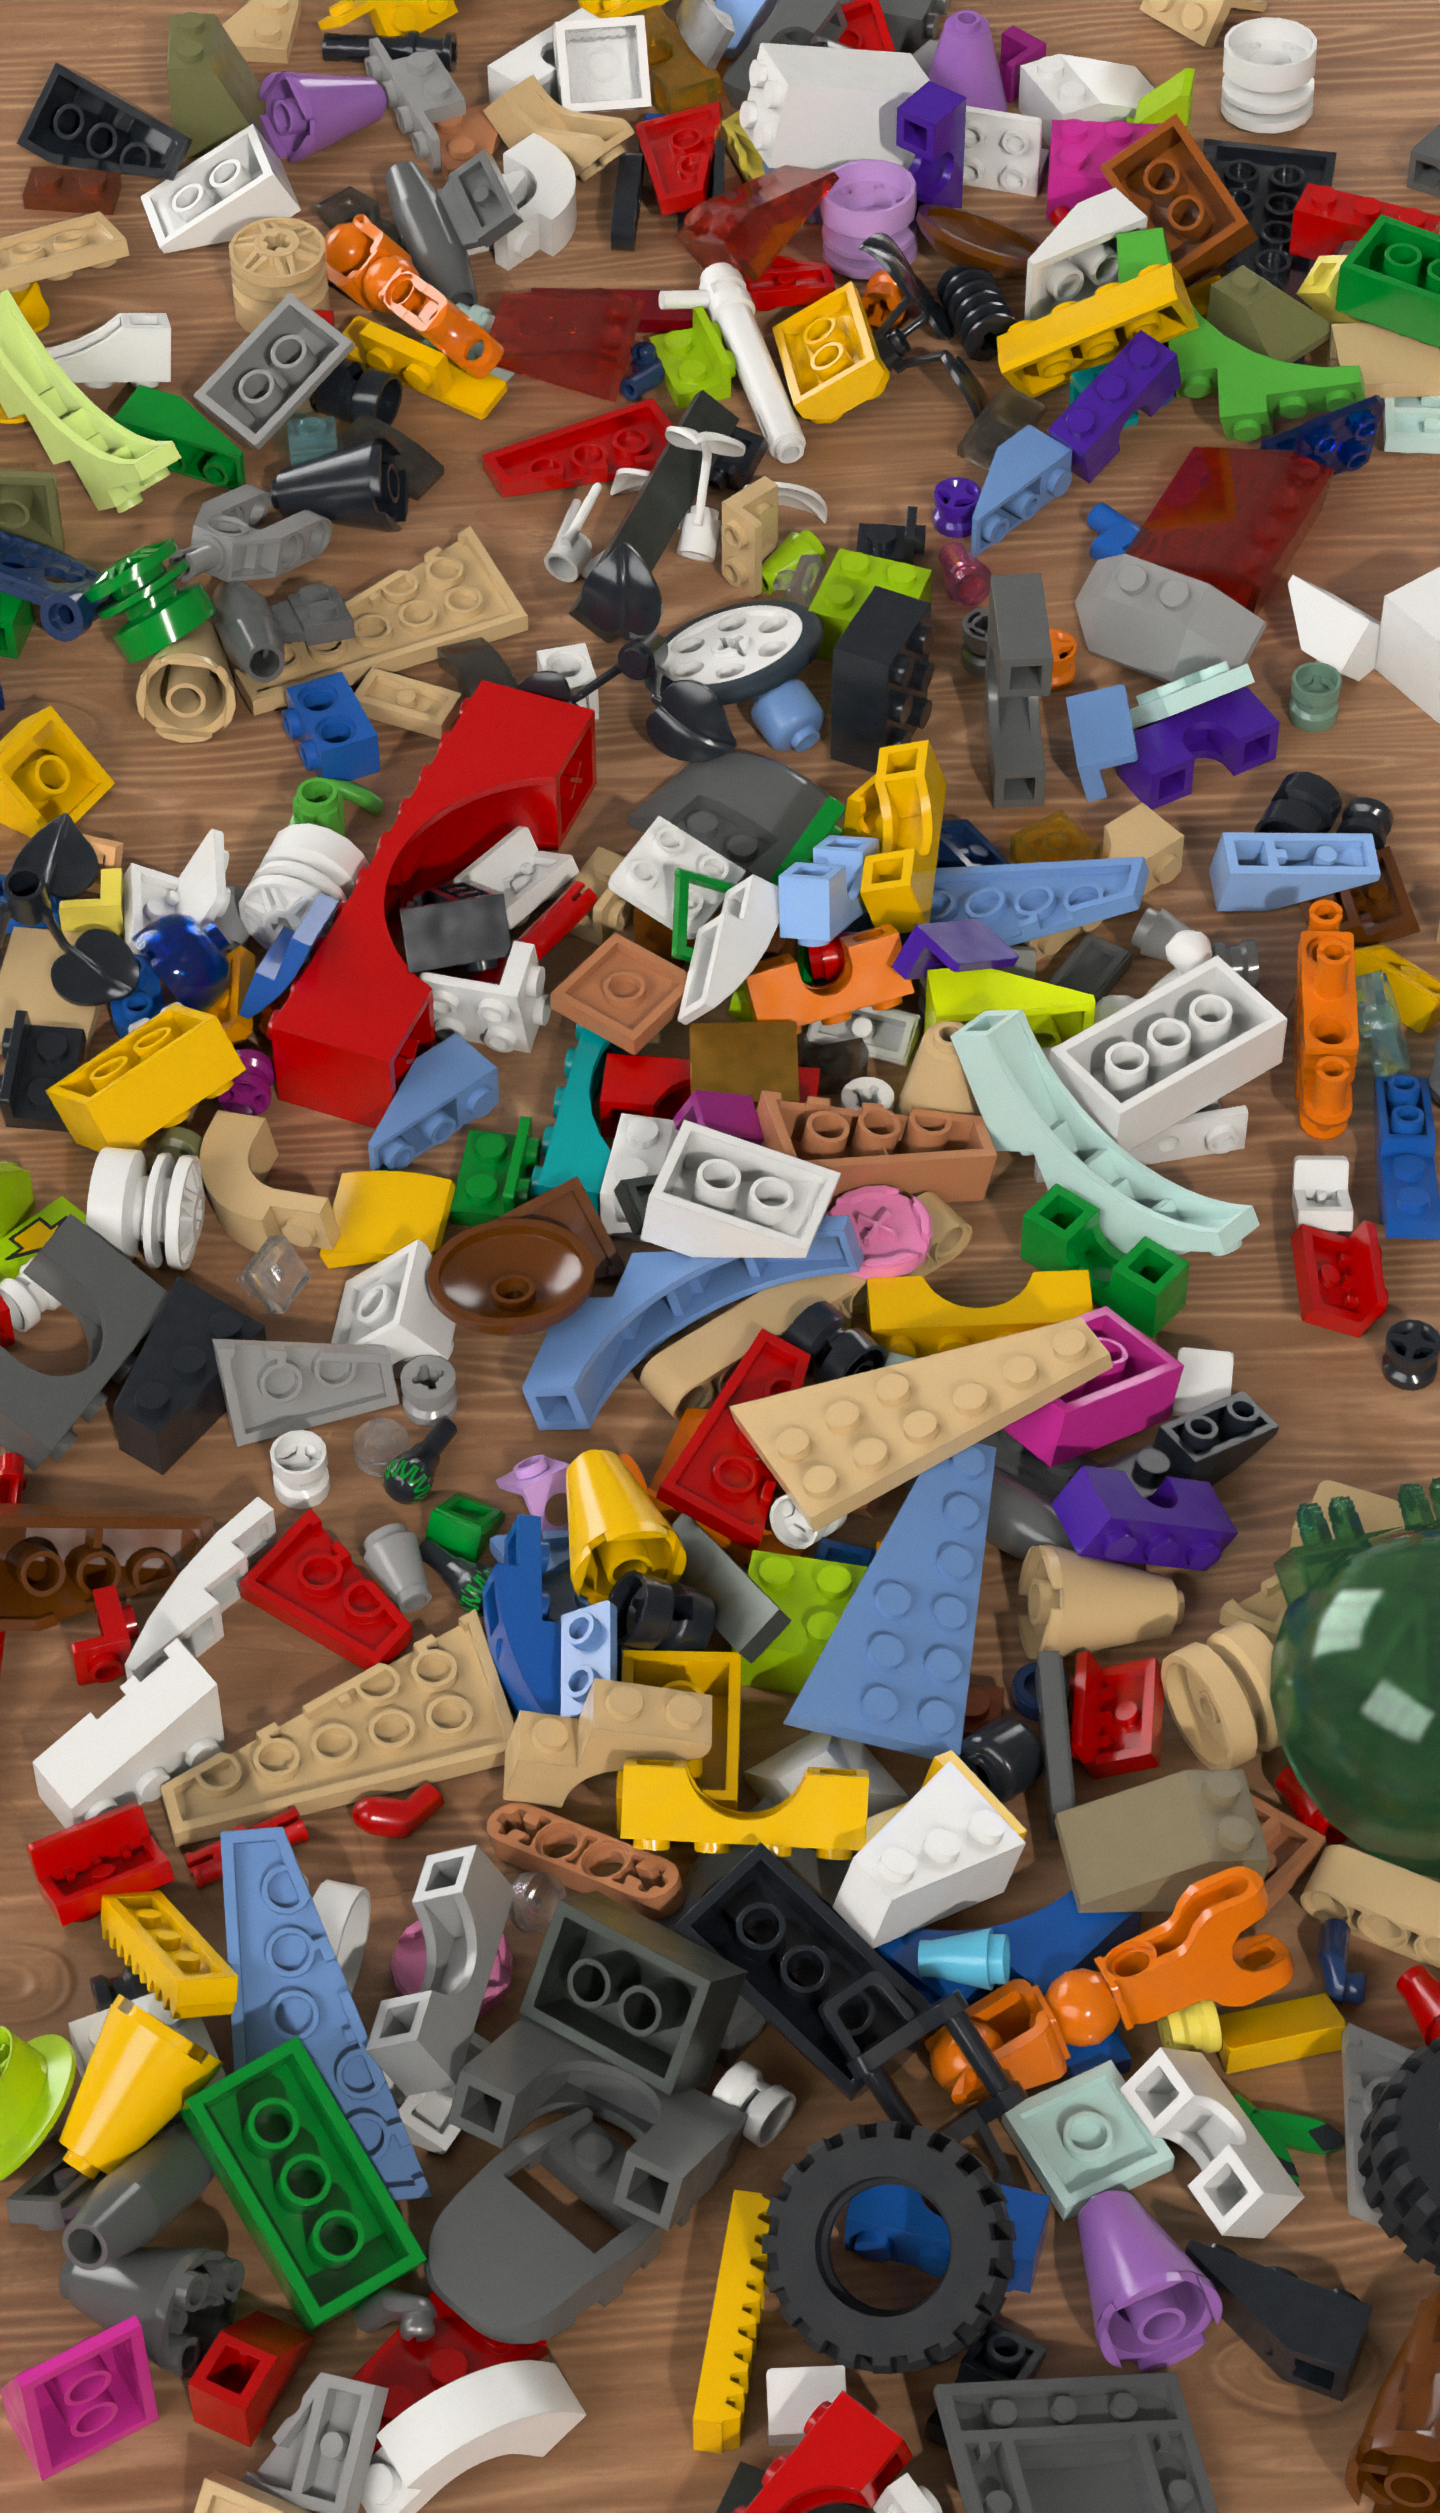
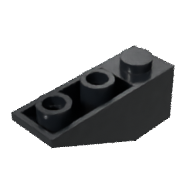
M1189 2239L1185 2253L1214 2285L1222 2301L1223 2311L1221 2318L1280 2379L1343 2402L1368 2336L1373 2306L1361 2302L1354 2294L1338 2288L1325 2289L1301 2280L1296 2274L1286 2268L1279 2266L1266 2267L1241 2258L1226 2246L1214 2243L1206 2245Z

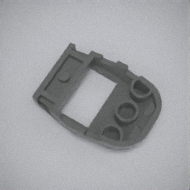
M588 2107L512 2141L464 2186L444 2208L434 2225L424 2253L427 2260L423 2263L425 2276L431 2289L471 2327L493 2340L508 2344H532L540 2340L550 2339L575 2325L576 2315L597 2302L605 2308L623 2293V2284L639 2267L645 2269L660 2253L661 2237L666 2230L612 2204L627 2149L593 2121L594 2112ZM540 2164L618 2230L620 2234L594 2254L510 2182L508 2178L523 2167L530 2170ZM690 2210L677 2222L680 2227H683L689 2221Z

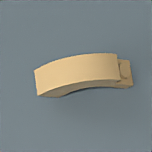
M218 1110L204 1135L199 1159L203 1171L202 1179L223 1229L232 1239L245 1248L273 1258L276 1257L283 1242L292 1243L300 1247L311 1246L333 1250L341 1233L327 1197L275 1189L263 1184L279 1155L266 1118Z

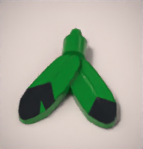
M1238 2092L1233 2095L1298 2188L1299 2176L1287 2148L1311 2154L1325 2155L1339 2151L1344 2145L1343 2136L1328 2123L1291 2113L1258 2110L1257 2107Z

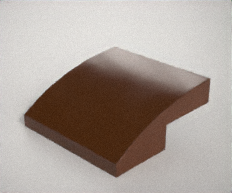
M1390 846L1376 850L1381 873L1379 881L1300 902L1307 928L1309 925L1310 906L1319 900H1331L1342 907L1343 917L1340 922V932H1351L1354 935V947L1383 943L1420 932Z

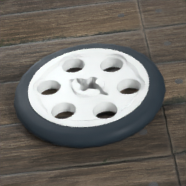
M762 600L731 605L691 620L664 638L668 645V657L661 666L665 670V675L661 678V697L664 690L678 680H695L703 683L715 693L722 706L754 698L773 690L797 676L817 656L821 650L824 638L822 621L814 612L808 611V607L796 602L782 600ZM649 676L644 679L645 687L651 692L652 677Z

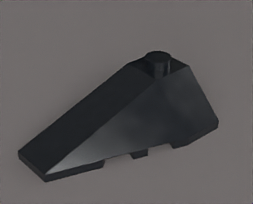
M55 63L17 144L52 164L173 181L193 140L90 77Z

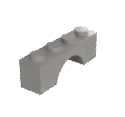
M477 1844L426 1857L412 1901L422 1926L426 1945L424 1981L419 1993L381 2001L366 2047V2052L405 2096L457 2086L459 2074L464 2065L514 1897L515 1889Z

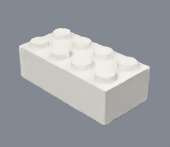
M1217 955L1050 1049L1049 1063L1083 1110L1107 1135L1128 1152L1282 1063L1287 1018Z

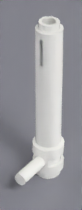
M725 262L715 263L702 272L699 290L660 291L658 298L660 309H693V307L703 306L710 320L717 321L727 349H731L734 354L737 374L763 437H765L769 444L770 454L785 464L799 460L804 454L806 440L754 317L755 305L750 293L747 291L742 274L731 264Z

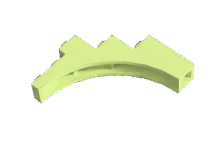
M6 289L0 292V404L8 419L23 414L26 415L53 465L70 460L98 511L115 507L117 512L121 513L144 500L140 493L169 476L171 473L167 466L181 459L173 441H155L139 436L115 422L98 408L70 380L48 353L26 321L9 290Z

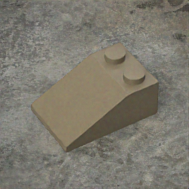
M1243 1769L1184 1770L1056 1813L1054 1821L1078 1913L1174 1911L1181 1895L1193 1883L1236 1866H1244L1256 1871L1264 1881L1271 1861Z

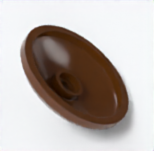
M924 204L919 207L916 215L920 231L940 256L956 266L969 265L972 268H985L992 273L994 278L1005 279L1027 275V261L1040 246L1039 243L1029 236L1004 223L962 208L943 204Z
M504 1219L471 1227L447 1241L437 1251L430 1263L428 1287L430 1297L436 1308L452 1322L482 1334L518 1336L550 1328L576 1312L586 1302L593 1290L596 1276L593 1255L585 1242L576 1234L561 1226L534 1219Z

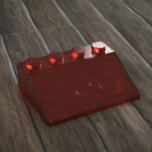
M1193 447L1125 553L1206 582L1257 616L1322 511L1334 469L1289 450Z

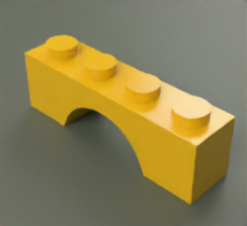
M929 740L882 747L879 750L875 786L882 814L883 847L881 854L865 856L860 895L874 927L891 923L899 934L912 932L916 924L930 923L947 783Z
M1089 1270L1033 1272L1027 1286L1019 1295L1006 1303L987 1308H971L951 1303L936 1294L923 1276L867 1278V1331L869 1335L886 1348L887 1359L890 1352L918 1359L1060 1323L1093 1311Z
M626 1757L623 1771L620 1838L634 1839L633 1847L641 1850H669L670 1841L694 1842V1851L725 1854L731 1852V1844L755 1845L756 1847L761 1842L776 1857L791 1856L792 1847L816 1848V1857L822 1859L849 1860L853 1858V1850L860 1851L866 1845L869 1770L808 1767L800 1784L784 1801L765 1810L742 1812L723 1807L710 1799L694 1780L687 1760Z

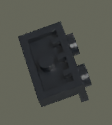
M16 1010L13 1027L5 1028L2 1038V1057L6 1060L4 1074H0V1109L6 1127L69 1132L45 1090L82 1066L87 1041L84 1029L31 1025L28 1011Z

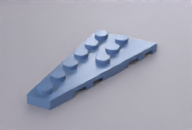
M1144 857L936 868L930 923L980 919L1008 946H1013L1139 910L1149 869ZM866 910L842 932H862L875 928L868 911ZM911 932L899 934L902 946L906 943ZM819 978L816 980L815 986H824L833 981L827 982L826 978Z
M975 1443L918 1475L783 1724L933 1759L935 1756L953 1750L958 1757L960 1756L997 1447Z
M283 1827L220 1832L228 1965L238 1975L237 2003H235L234 2012L231 2014L234 2072L298 2036L392 2200L434 2198L383 2071L366 2052L369 2041L368 2034L285 1829Z

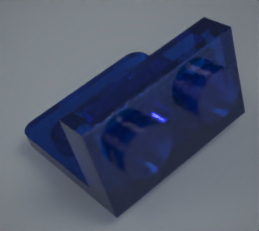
M1374 395L1309 420L1299 427L1262 440L1259 454L1288 493L1306 486H1317L1325 479L1345 471L1358 470L1369 462L1385 403L1379 395Z

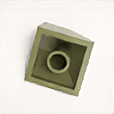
M1243 265L1216 281L1210 287L1206 320L1224 336L1253 352L1287 363H1293L1330 339L1331 322Z
M0 470V530L64 552L65 541L55 472Z

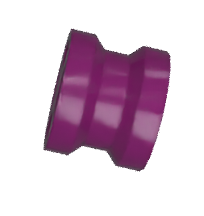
M237 1050L236 1052L246 1070L232 1079L234 1082L233 1086L218 1096V1101L223 1108L230 1112L252 1116L259 1115L266 1111L271 1103L272 1093L270 1087L275 1080V1068L272 1059L256 1050Z

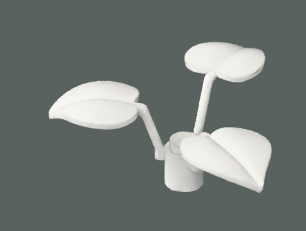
M669 426L666 428L665 437L671 444L684 449L702 451L703 455L696 505L691 506L690 513L688 508L679 524L678 530L681 533L676 553L696 561L713 562L719 537L722 538V522L718 520L719 511L705 507L712 453L739 457L745 454L746 447L742 442L723 434L707 431L698 433L696 430L687 427ZM621 468L617 470L611 486L610 496L640 491L651 471L635 468ZM773 481L778 484V505L806 511L821 519L824 524L826 523L828 516L827 505L820 495L800 485Z

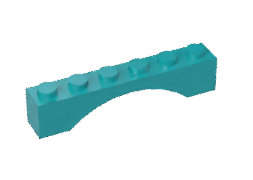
M576 1023L575 1038L579 1040L577 1048L569 1047L566 1054L564 1077L568 1079L566 1087L558 1086L556 1089L553 1117L557 1119L555 1126L547 1125L542 1141V1157H545L543 1166H534L530 1196L536 1198L578 1176L601 1219L600 1191L611 1150L599 1133L592 1115L593 1107L603 1084L607 1053L627 1055L629 1052Z

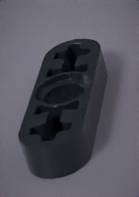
M624 152L619 158L611 219L612 251H635L644 180L643 153Z

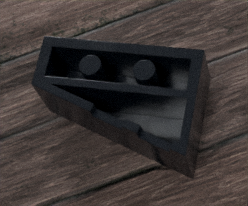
M472 880L421 888L413 896V901H408L406 903L407 907L400 909L409 973L455 965L467 966V971L488 970L499 966L498 958L509 957L511 941L504 893Z
M178 1276L113 1407L119 1449L161 1475H164L227 1411L212 1339L267 1341L264 1325Z

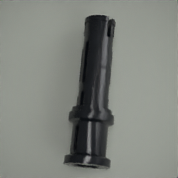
M411 30L405 36L349 35L325 32L324 39L322 40V56L325 62L350 61L365 63V57L370 56L369 39L378 37L392 60L407 57L416 52H426L434 49L448 72L453 73L457 66L458 42L455 32H447L445 36L420 35V32L417 30Z

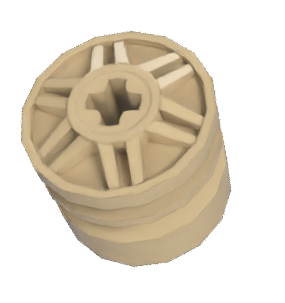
M272 217L249 223L234 234L229 244L235 316L237 322L245 331L252 333L289 292L313 311L330 310L325 240L316 227L300 219Z

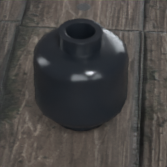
M996 1717L962 1740L959 1758L1002 1804L1013 1800L1036 1783L1043 1772L1044 1755L1037 1736L1025 1724L1011 1717Z

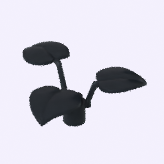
M884 233L871 235L863 241L859 250L866 252L876 259L905 295L880 328L872 332L881 360L889 371L894 368L897 374H900L907 368L942 361L967 400L977 424V434L985 429L990 414L989 399L982 385L962 358L959 356L954 357L948 350H942L906 359V354L911 351L906 337L924 323L929 321L936 334L944 341L953 338L954 327L945 310L934 300V296L928 286L914 273L911 265L895 241ZM911 302L915 303L921 310L922 314L901 331L897 327L889 331Z
M628 542L620 544L604 561L590 572L584 582L581 595L585 613L596 627L606 632H614L621 629L622 639L628 641L618 653V663L573 694H571L565 677L556 671H540L531 674L522 680L515 689L579 706L576 702L584 699L618 674L623 673L633 680H644L651 676V701L658 708L647 718L646 731L653 744L661 752L671 758L688 762L708 761L731 752L737 746V741L730 730L727 716L720 700L709 687L695 680H678L670 684L664 690L661 697V678L665 675V670L661 666L667 660L668 645L665 639L655 630L663 614L662 596L651 570L639 553Z
M63 813L40 829L25 844L16 856L11 871L4 878L3 890L7 903L0 906V952L11 918L25 926H36L44 921L59 947L66 953L57 958L51 967V980L54 990L62 999L71 1004L88 1007L99 1006L129 997L138 988L140 972L132 950L126 942L114 933L100 929L87 930L79 936L73 946L67 941L54 918L53 911L51 910V895L62 900L76 898L94 884L99 872L98 859L93 847L78 830L69 814Z

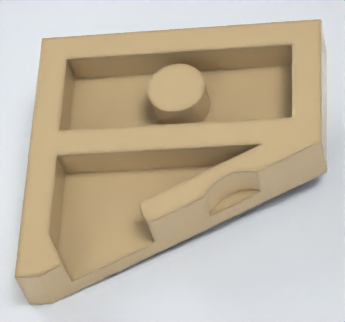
M250 0L222 26L245 61L288 64L301 15V0Z

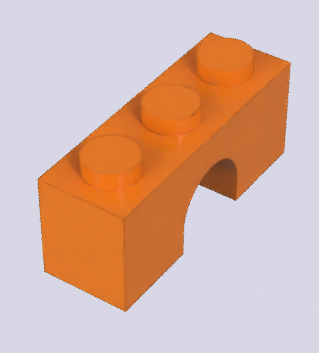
M889 923L841 937L840 941L845 958L843 970L837 979L824 986H811L804 983L801 979L797 962L790 953L759 961L754 970L743 981L753 1022H796L797 1034L802 1031V1025L820 1020L822 1025L838 1024L852 1018L851 1011L872 1006V1010L879 1011L903 1003L902 996L915 992L911 979L905 980L891 967L903 948L899 932Z

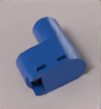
M1098 503L1088 515L1087 526L1100 534L1095 538L1089 550V555L1097 561L1126 553L1146 561L1155 554L1159 545L1158 538L1106 503Z

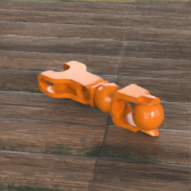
M355 215L353 222L338 224L326 234L324 240L328 282L333 283L367 311L376 309L382 313L396 314L475 379L485 378L496 367L504 353L502 344L432 285L423 281L412 264L411 255L382 230L377 228L366 215ZM482 342L484 344L482 356L476 360H468L470 348L475 343Z
M1236 1866L1193 1883L1181 1895L1176 1903L1173 1914L1166 1922L1111 1949L1105 1957L1099 1956L1094 1958L1098 1972L1085 1968L1065 1971L1051 1983L1045 1996H1043L1037 1984L1031 1986L1024 1979H1014L967 2007L965 2012L1011 2082L1018 2080L1024 2090L1057 2080L1067 2072L1066 2060L1071 2058L1066 2044L1080 2048L1099 2045L1113 2033L1119 2020L1122 2021L1125 2029L1128 2031L1133 2029L1135 2024H1147L1203 2000L1215 2001L1223 2006L1244 2007L1287 1985L1292 1979L1294 1964L1289 1949L1273 1935L1260 1933L1237 1939L1242 1931L1265 1916L1268 1908V1894L1263 1878L1256 1871L1248 1867ZM945 2025L925 2041L926 2048L930 2052L932 2076L951 2095L955 2105L977 2102L990 2095Z

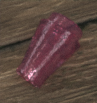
M949 542L945 544L939 551L938 559L942 565L947 595L954 602L964 606L980 604L989 595L991 571L968 552L962 543Z

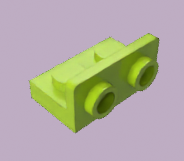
M703 306L693 307V328L675 330L649 337V342L656 346V356L661 359L664 370L663 381L677 409L688 407L693 397L701 390H704L717 401L731 398V378L737 376L735 357L731 349H724L717 321H710Z

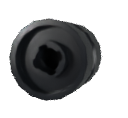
M344 358L317 387L315 396L316 408L321 414L345 422L351 417L354 425L383 433L392 425L398 413L403 393L402 380L397 374L373 366L366 369L365 364Z
M1294 772L1289 774L1277 789L1270 805L1257 823L1254 833H1327L1331 830L1341 812L1342 801L1339 792L1329 781L1319 775L1310 772Z
M827 1301L816 1302L807 1307L797 1316L783 1338L786 1342L811 1355L806 1376L809 1378L814 1377L816 1384L883 1368L887 1359V1351L882 1344L859 1327L854 1328L853 1321Z
M632 1570L626 1572L617 1580L608 1597V1601L617 1607V1645L634 1650L704 1652L710 1641L714 1629L715 1608L712 1598L704 1591L676 1582L669 1584L667 1580Z

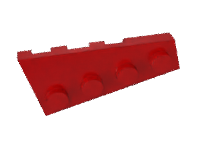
M762 1328L660 1485L656 1499L750 1551L758 1550L777 1480L735 1423L729 1406L802 1388L811 1355Z

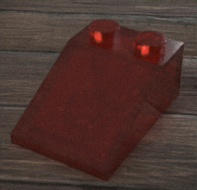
M784 165L702 202L701 205L696 206L687 214L684 219V226L675 237L704 270L712 264L725 262L737 269L745 281L756 282L839 180V177L833 171Z
M603 288L503 294L490 331V335L501 343L504 348L503 356L496 367L616 403L646 301Z

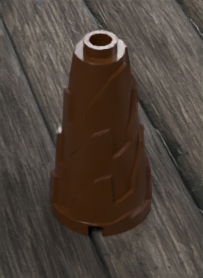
M1440 2287L1432 2291L1427 2299L1420 2301L1410 2332L1377 2394L1361 2437L1349 2454L1345 2472L1347 2490L1358 2506L1362 2493L1373 2500L1375 2504L1372 2513H1440Z

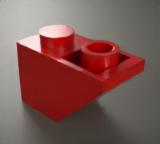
M259 2310L221 2330L187 2384L194 2422L251 2448L314 2344V2335Z

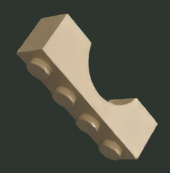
M1142 802L1105 825L1102 859L1144 857L1149 869L1143 893L1145 895L1159 885L1171 882L1181 872L1184 835ZM1103 920L1013 946L1034 947L1036 949L1037 962L1045 956L1054 955L1063 945L1085 931L1094 930Z

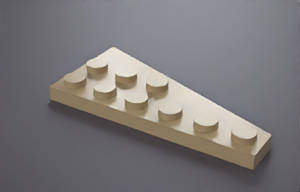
M469 526L458 533V541L444 550L438 546L424 554V562L410 571L397 570L345 602L353 618L355 638L306 646L305 642L284 643L285 665L279 677L270 682H257L237 668L234 670L236 686L252 714L256 716L287 706L286 688L338 672H343L349 685L352 686L361 683L371 667L393 673L527 631L528 615L472 527Z
M1079 1317L729 1407L737 1426L811 1529L816 1532L1113 1368L1108 1350L1084 1320Z
M476 1609L458 1618L459 1625L441 1636L435 1638L431 1633L413 1644L414 1651L389 1665L378 1663L303 1705V1713L281 1726L273 1722L256 1732V1740L231 1754L220 1752L161 1785L162 1800L175 1847L219 1837L220 1832L231 1831V1828L242 1823L248 1828L288 1810L291 1806H295L300 1816L354 1803L363 1797L382 1796L418 1787L423 1783L430 1784L505 1765V1749L515 1724Z

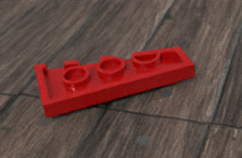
M650 398L483 454V471L503 498L597 482L614 481L617 470L621 468L651 471L668 442L665 437L666 428L674 425L655 400Z
M433 2291L428 2299L434 2305L438 2315L433 2319L435 2325L434 2335L429 2340L423 2342H416V2337L406 2341L400 2335V2329L398 2328L351 2379L389 2388L378 2430L379 2433L387 2424L413 2404L461 2377L502 2363L523 2360L539 2361L548 2355L546 2340H540L532 2344H508L486 2337L464 2321ZM376 2438L373 2455L382 2447L378 2438Z

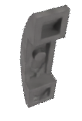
M682 0L676 13L678 29L696 57L707 68L715 70L735 34L732 16L717 9L715 0Z

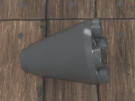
M139 2247L97 2270L81 2269L67 2258L61 2270L59 2288L62 2296L69 2299L76 2309L106 2330L136 2315L142 2325L148 2360L168 2374L177 2377H192L219 2332L233 2324L237 2294L244 2281L245 2269L240 2260L230 2258L223 2251L214 2248Z

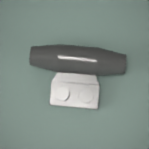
M483 149L448 175L449 180L440 193L436 191L416 163L402 161L394 164L385 174V184L394 224L407 253L412 257V264L423 281L432 285L456 305L460 302L472 307L477 303L478 296L467 250L482 246L488 248L524 222L494 158Z
M222 581L215 588L213 594V603L217 608L216 613L213 615V624L231 662L257 682H270L279 677L284 669V642H305L306 646L355 638L353 618L335 586L328 587L325 584L307 585L299 590L300 593L287 595L288 600L270 606L263 595L244 581Z
M1002 1429L977 1442L997 1447L986 1542L1021 1560H1025L1027 1552L1032 1546L1052 1544L1076 1551L1051 1503L1067 1485L1068 1479L1074 1476L1082 1465L1096 1467L1100 1463L1085 1455H1081L1054 1467H1049ZM918 1475L901 1485L910 1492Z
M183 2121L154 2135L142 2148L128 2157L109 2174L100 2170L94 2180L62 2160L68 2151L67 2148L6 2199L10 2223L34 2224L44 2231L59 2230L67 2227L62 2236V2245L67 2257L81 2269L97 2270L150 2242L204 2193L214 2178L215 2173L186 2122Z

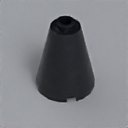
M379 435L281 469L278 472L277 480H272L270 494H272L273 506L276 509L280 508L281 513L286 518L300 511L310 510L328 518L334 525L381 532H399L402 528L397 522L406 521L409 502L406 469L397 470L394 456L402 455L400 446L394 437Z

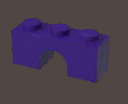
M931 81L924 84L897 108L896 146L915 154L908 169L916 182L917 209L915 220L919 207L924 204H943L962 208L967 97Z
M1140 330L1048 429L1049 436L1072 449L1071 471L1090 484L1119 453L1120 433L1130 416L1139 409L1149 417H1152L1182 385L1177 354Z
M1245 686L1184 712L1174 714L1143 729L1135 730L1134 736L1138 760L1118 765L1117 775L1141 803L1143 802L1153 810L1192 794L1194 763L1197 758L1216 760L1222 763L1233 776L1276 759L1280 722L1252 691Z
M1082 1465L1051 1503L1077 1554L1084 1557L1207 1571L1210 1566L1220 1559L1222 1552L1238 1534L1210 1482L1167 1477L1150 1499L1147 1500L1135 1489L1126 1471Z

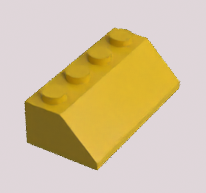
M1154 264L1144 268L1139 272L1138 277L1122 284L1117 282L1109 283L1095 291L1094 296L1080 302H1064L1053 308L1052 314L1035 321L1023 320L1013 324L1007 333L997 337L998 363L1002 375L1027 401L1070 383L1071 373L1111 362L1140 330L1162 344L1200 327L1183 279L1173 264Z

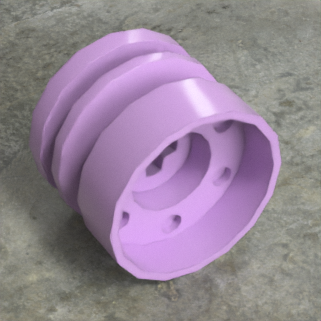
M862 159L844 163L832 169L822 179L820 186L821 217L824 221L822 226L823 257L826 263L830 264L831 269L840 275L854 279H870L875 272L885 270L876 259L866 252L859 250L863 241L875 233H884L890 236L901 249L910 265L916 260L918 251L917 222L915 220L917 198L916 182L911 172L901 165L889 161Z

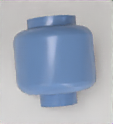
M790 679L781 686L753 698L754 705L751 709L752 722L768 744L776 751L783 752L794 748L798 753L811 748L819 740L820 733L818 731L825 721V711L807 685L801 680Z

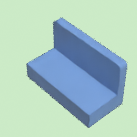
M1123 684L1066 697L1077 768L1087 802L1107 798L1103 769L1138 760L1129 702Z

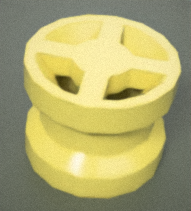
M1203 2000L1157 2020L1163 2048L1186 2051L1201 2049L1206 2054L1219 2052L1222 2048L1221 2027L1214 2001Z

